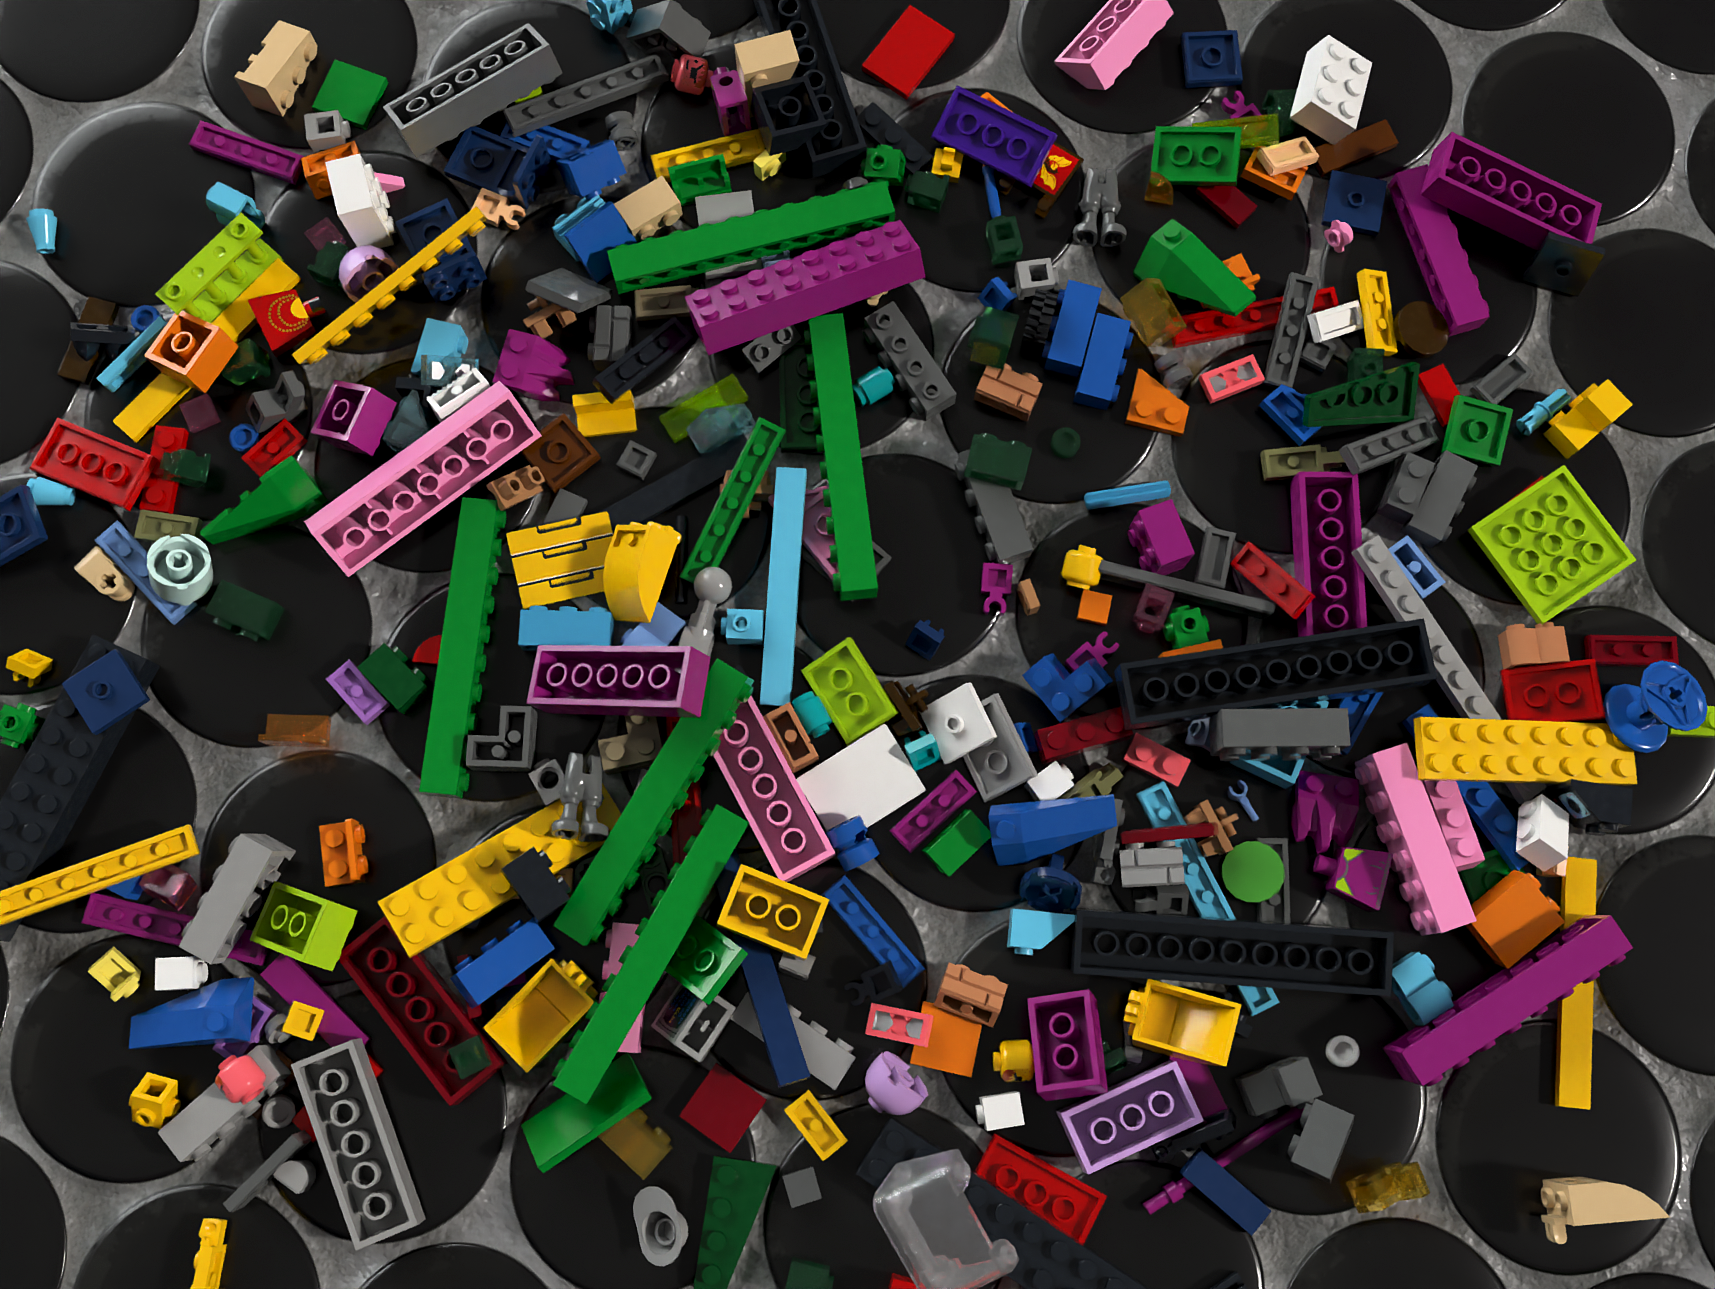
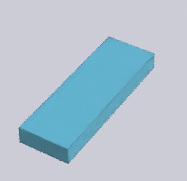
M159 316L96 379L112 393L115 392L147 360L144 357L145 353L167 325V322Z

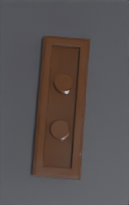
M1385 119L1350 133L1335 145L1328 142L1314 148L1319 155L1317 162L1314 164L1322 178L1329 175L1332 170L1339 171L1393 149L1399 142Z

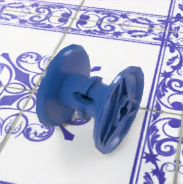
M1663 660L1651 663L1643 671L1640 683L1641 688L1629 684L1614 686L1606 693L1603 703L1605 720L1612 733L1624 745L1634 751L1644 753L1657 751L1666 742L1668 727L1681 731L1699 728L1706 719L1708 709L1705 694L1698 681L1686 669L1676 663Z

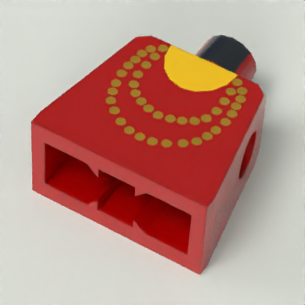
M296 290L283 291L248 300L264 336L276 357L312 336L316 331L310 319L326 312L318 296L302 303Z

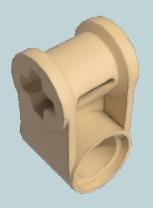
M95 546L74 567L99 592L108 595L115 601H126L134 593L135 585L133 581L98 546Z

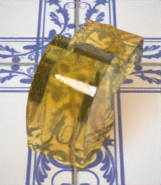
M1418 1162L1387 1164L1362 1173L1346 1182L1358 1214L1384 1210L1397 1201L1423 1198L1430 1194Z

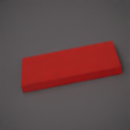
M57 418L29 469L127 511H131L158 459L150 454Z
M995 1133L975 1170L976 1173L1076 1238L1082 1244L1085 1243L1107 1198V1195Z

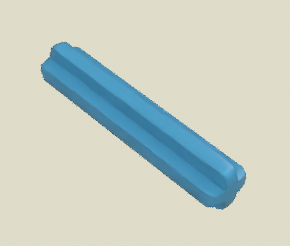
M1165 480L1086 493L1084 502L1086 509L1091 510L1167 498L1171 494L1169 482Z

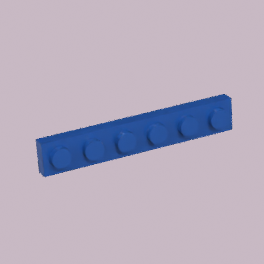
M1429 704L1402 721V724L1414 740V718L1438 717ZM1456 781L1468 813L1499 852L1511 871H1518L1528 864L1529 861L1516 852L1518 823L1488 782Z

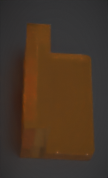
M268 714L266 734H258V741L268 746L329 747L331 717Z

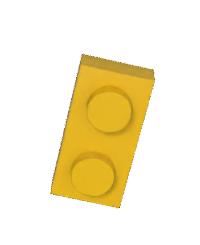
M807 1090L784 1109L822 1161L826 1160L848 1141L810 1090Z

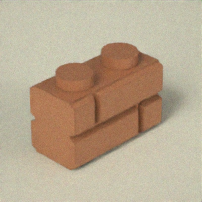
M989 361L975 391L974 400L1027 422L1039 396L1042 383L1038 382V378L1030 373H1022L1021 375L1011 371L1012 368L1004 362L997 361L992 363Z
M790 702L763 716L793 774L819 761V756L813 744L810 743V739Z
M948 963L934 1006L993 1028L1001 1011L1008 984L1000 982L992 975L984 976L973 972L965 965Z

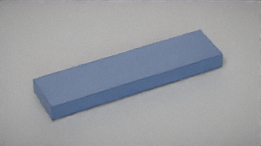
M118 520L95 539V542L172 624L175 625L197 606L195 601L190 605L181 606L178 603L164 600L155 593L151 586L147 569L148 551Z

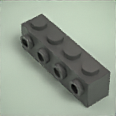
M894 301L864 318V330H862L866 341L869 345H875L879 351V360L885 368L890 367L895 375V384L901 392L906 391L910 397V406L917 415L921 414L925 421L955 404L957 393Z

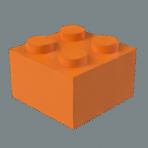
M181 311L178 315L175 313L144 357L164 375L206 393L239 346L220 327Z

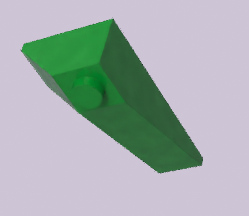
M1171 219L1150 237L1133 271V275L1155 291L1162 293L1163 290L1177 294L1179 299L1186 301L1187 298L1202 302L1206 308L1234 317L1256 300V295L1191 231L1174 219Z
M291 455L261 476L259 480L262 484L253 492L246 490L239 496L241 499L240 504L237 507L225 509L201 530L200 534L214 545L303 518L306 515L315 514L328 499L307 470Z

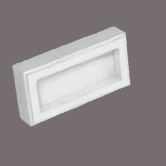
M1359 300L1307 315L1314 343L1364 328Z

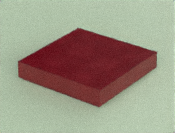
M715 1063L679 1116L727 1152L731 1153L767 1099L724 1067Z

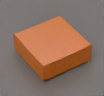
M1083 589L1076 620L1106 626L1112 595Z

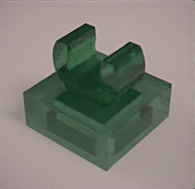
M480 1035L448 1050L461 1079H465L493 1065Z
M1103 1039L1106 1076L1126 1067L1127 1058L1121 1047L1111 1051L1107 1041Z

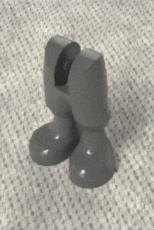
M1088 168L1082 200L1079 203L1080 210L1084 215V222L1074 227L1073 239L1087 247L1095 246L1098 239L1097 215L1098 212H1101L1102 230L1100 245L1102 247L1119 245L1125 241L1127 231L1123 225L1115 223V216H1117L1121 208L1118 197L1116 169H1106L1104 182L1099 183L1098 168Z
M570 752L563 787L559 791L564 809L561 818L553 822L551 834L565 840H571L578 836V840L581 842L605 841L609 835V828L602 823H598L596 809L601 806L604 799L602 794L601 757L590 755L586 763L585 773H583V754ZM579 802L582 803L583 808L580 828L579 823L576 821Z

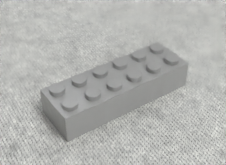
M362 1038L350 1040L291 1064L355 1250L357 1251L412 1228L424 1221L426 1218Z

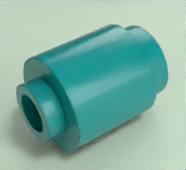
M877 366L855 380V384L852 385L853 395L861 406L865 404L871 405L893 391L894 377L887 368L883 370L880 366Z
M809 691L791 702L808 736L813 735L814 738H817L830 730L828 725L832 723V719L819 696H815L813 691Z

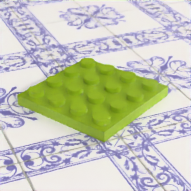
M1565 465L1468 529V532L1537 624H1544L1636 561V558Z

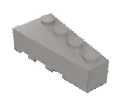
M240 834L236 837L228 848V853L230 854L225 863L220 865L213 875L214 883L209 892L205 893L199 900L197 905L199 910L196 916L183 929V939L179 947L209 964L223 963L247 927V924L243 921L246 917L249 918L258 911L263 903L261 893L271 883L274 884V881L278 880L281 875L277 871L284 858L291 860L296 851L266 834Z

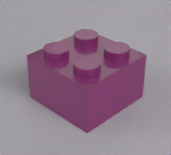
M334 380L311 433L337 448L373 456L397 403L372 387Z
M1172 499L1139 510L1129 526L1128 537L1132 546H1137L1141 556L1139 557V564L1142 570L1167 575L1183 569L1195 554Z

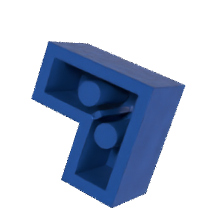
M606 139L556 161L569 194L579 196L580 198L591 199L602 194L601 188L621 181L619 176L627 173L613 140Z
M1053 653L1044 656L1022 675L1059 722L1068 719L1113 682L1112 678L1095 658L1086 661L1070 674Z

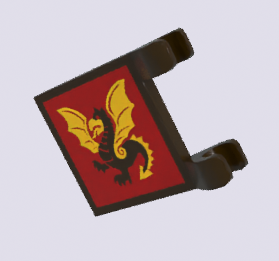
M1054 142L1031 189L1043 196L1038 202L1035 214L1041 218L1047 216L1057 198L1084 161L1083 158ZM1003 175L999 181L997 191L1007 195L1016 180Z

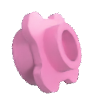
M1334 220L1331 222V227L1324 231V236L1329 245L1334 247L1337 253H1341L1344 251V246L1353 240V231L1346 222Z

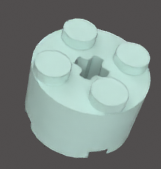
M180 534L181 536L170 537V535L158 539L147 553V569L151 586L155 593L164 600L178 603L181 606L190 605L193 601L204 596L213 582L212 562L208 548L200 539L189 534Z

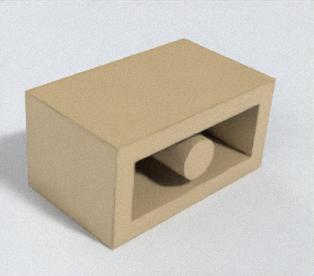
M663 176L614 204L637 242L641 239L644 240L652 237L656 230L665 225L674 224L683 215L679 199Z

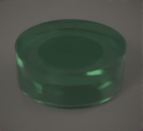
M1065 427L1058 429L1053 434L1050 445L1056 456L1070 458L1078 452L1081 440L1075 430Z

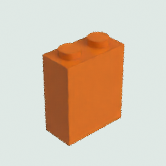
M1513 870L1471 905L1477 921L1465 925L1494 963L1506 969L1513 966L1565 922L1558 914L1560 911L1559 906L1550 897L1543 895L1539 890L1541 887L1540 882L1529 872L1526 874Z

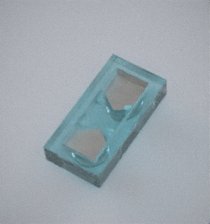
M421 355V385L446 387L447 384L457 380V377H462V374H466L472 368H477L479 371V359Z

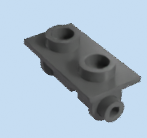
M791 325L755 338L741 349L744 353L742 357L748 365L752 364L759 373L803 337L796 327Z

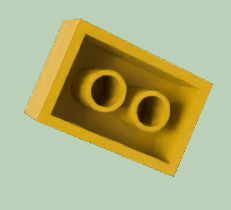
M741 864L717 921V926L805 961L829 899Z

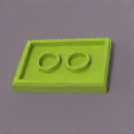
M851 637L846 638L801 670L816 696H819L832 722L847 746L872 732L899 713Z

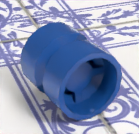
M860 815L850 818L825 832L831 846L839 850L837 858L845 872L870 861L880 854L873 839L866 838L865 834L868 829Z

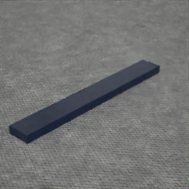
M736 848L714 884L722 909L741 865ZM729 931L731 940L748 953L740 964V968L778 1087L781 1088L809 1079L810 1073L769 947Z

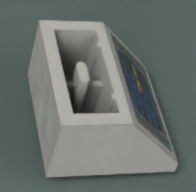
M679 983L651 1027L697 1061L702 1062L730 1021L737 1007L718 994L711 1004L708 1005Z

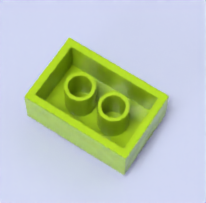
M274 881L250 941L301 962L333 972L358 911Z

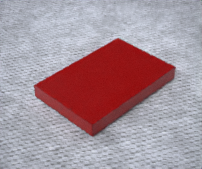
M909 5L862 64V71L907 100L953 42L955 34L912 5Z
M1595 659L1500 670L1507 720L1583 722L1605 719Z

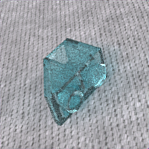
M413 389L408 396L401 400L398 407L399 412L393 421L391 420L387 423L383 432L384 436L382 439L390 449L398 453L431 430L428 415L422 408L423 399Z
M743 403L705 409L686 428V431L699 453H705L742 433L745 436L752 432L756 422L749 409Z

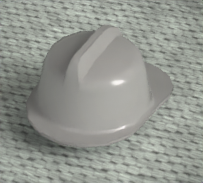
M648 1186L640 1190L633 1204L642 1253L649 1262L655 1266H666L673 1263L686 1243L688 1225L683 1215L676 1210L672 1198L666 1191L659 1187Z

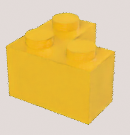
M1609 379L1600 386L1593 383L1568 404L1572 409L1567 414L1561 410L1548 421L1552 427L1543 435L1568 459L1633 404Z

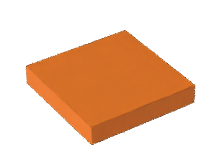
M923 1001L920 1013L934 1016L928 1047L913 1045L910 1063L972 1077L982 1023L934 1006V1003Z

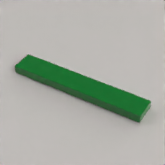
M761 417L758 418L679 577L694 584V580L701 570L707 567H719L786 432L785 429Z

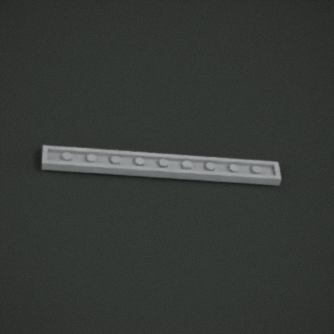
M1377 535L1352 551L1351 554L1397 622L1424 618L1437 674L1436 681L1460 717L1502 720L1380 536ZM1504 782L1518 804L1531 800L1547 787L1545 783Z

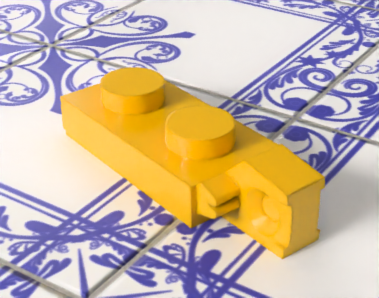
M218 1218L203 1219L198 1234L201 1238V1246L194 1259V1269L196 1271L194 1282L190 1289H219L227 1244H223L227 1220Z

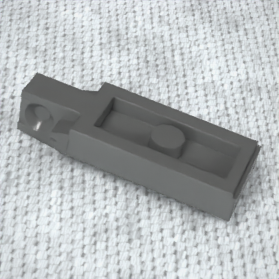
M1115 799L1117 826L1097 834L1091 882L1112 885L1116 873L1112 865L1113 856L1116 857L1120 845V840L1116 836L1118 826H1122L1125 818V809L1122 808L1123 800Z

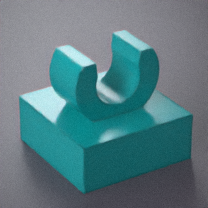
M923 730L919 731L921 738L913 742L910 741L909 737L905 738L906 745L904 747L909 763L914 771L941 760L939 748L932 733L927 735Z

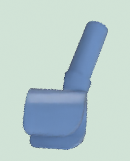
M1238 780L1237 784L1242 790V794L1234 793L1231 786H1229L1228 797L1233 801H1239L1252 822H1255L1259 817L1246 797L1248 787L1244 781Z

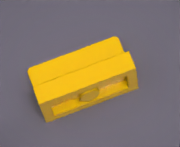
M631 390L613 404L601 392L572 395L573 407L577 414L578 430L584 437L628 433L637 430L634 398Z

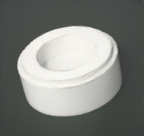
M1335 1036L1326 1045V1056L1335 1066L1350 1067L1359 1058V1046L1349 1036Z

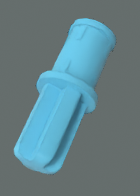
M1557 389L1542 402H1536L1530 412L1516 421L1517 428L1520 432L1527 429L1524 431V435H1530L1545 421H1550L1557 411L1570 402V395L1565 389Z

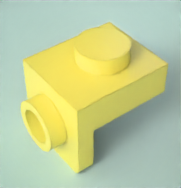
M766 149L753 161L755 175L761 181H764L769 175H775L780 170L782 163L786 161V152L769 156Z
M114 946L89 967L88 970L95 979L111 992L110 998L114 1002L122 996L125 998L129 997L140 985L138 981L140 980L141 970Z

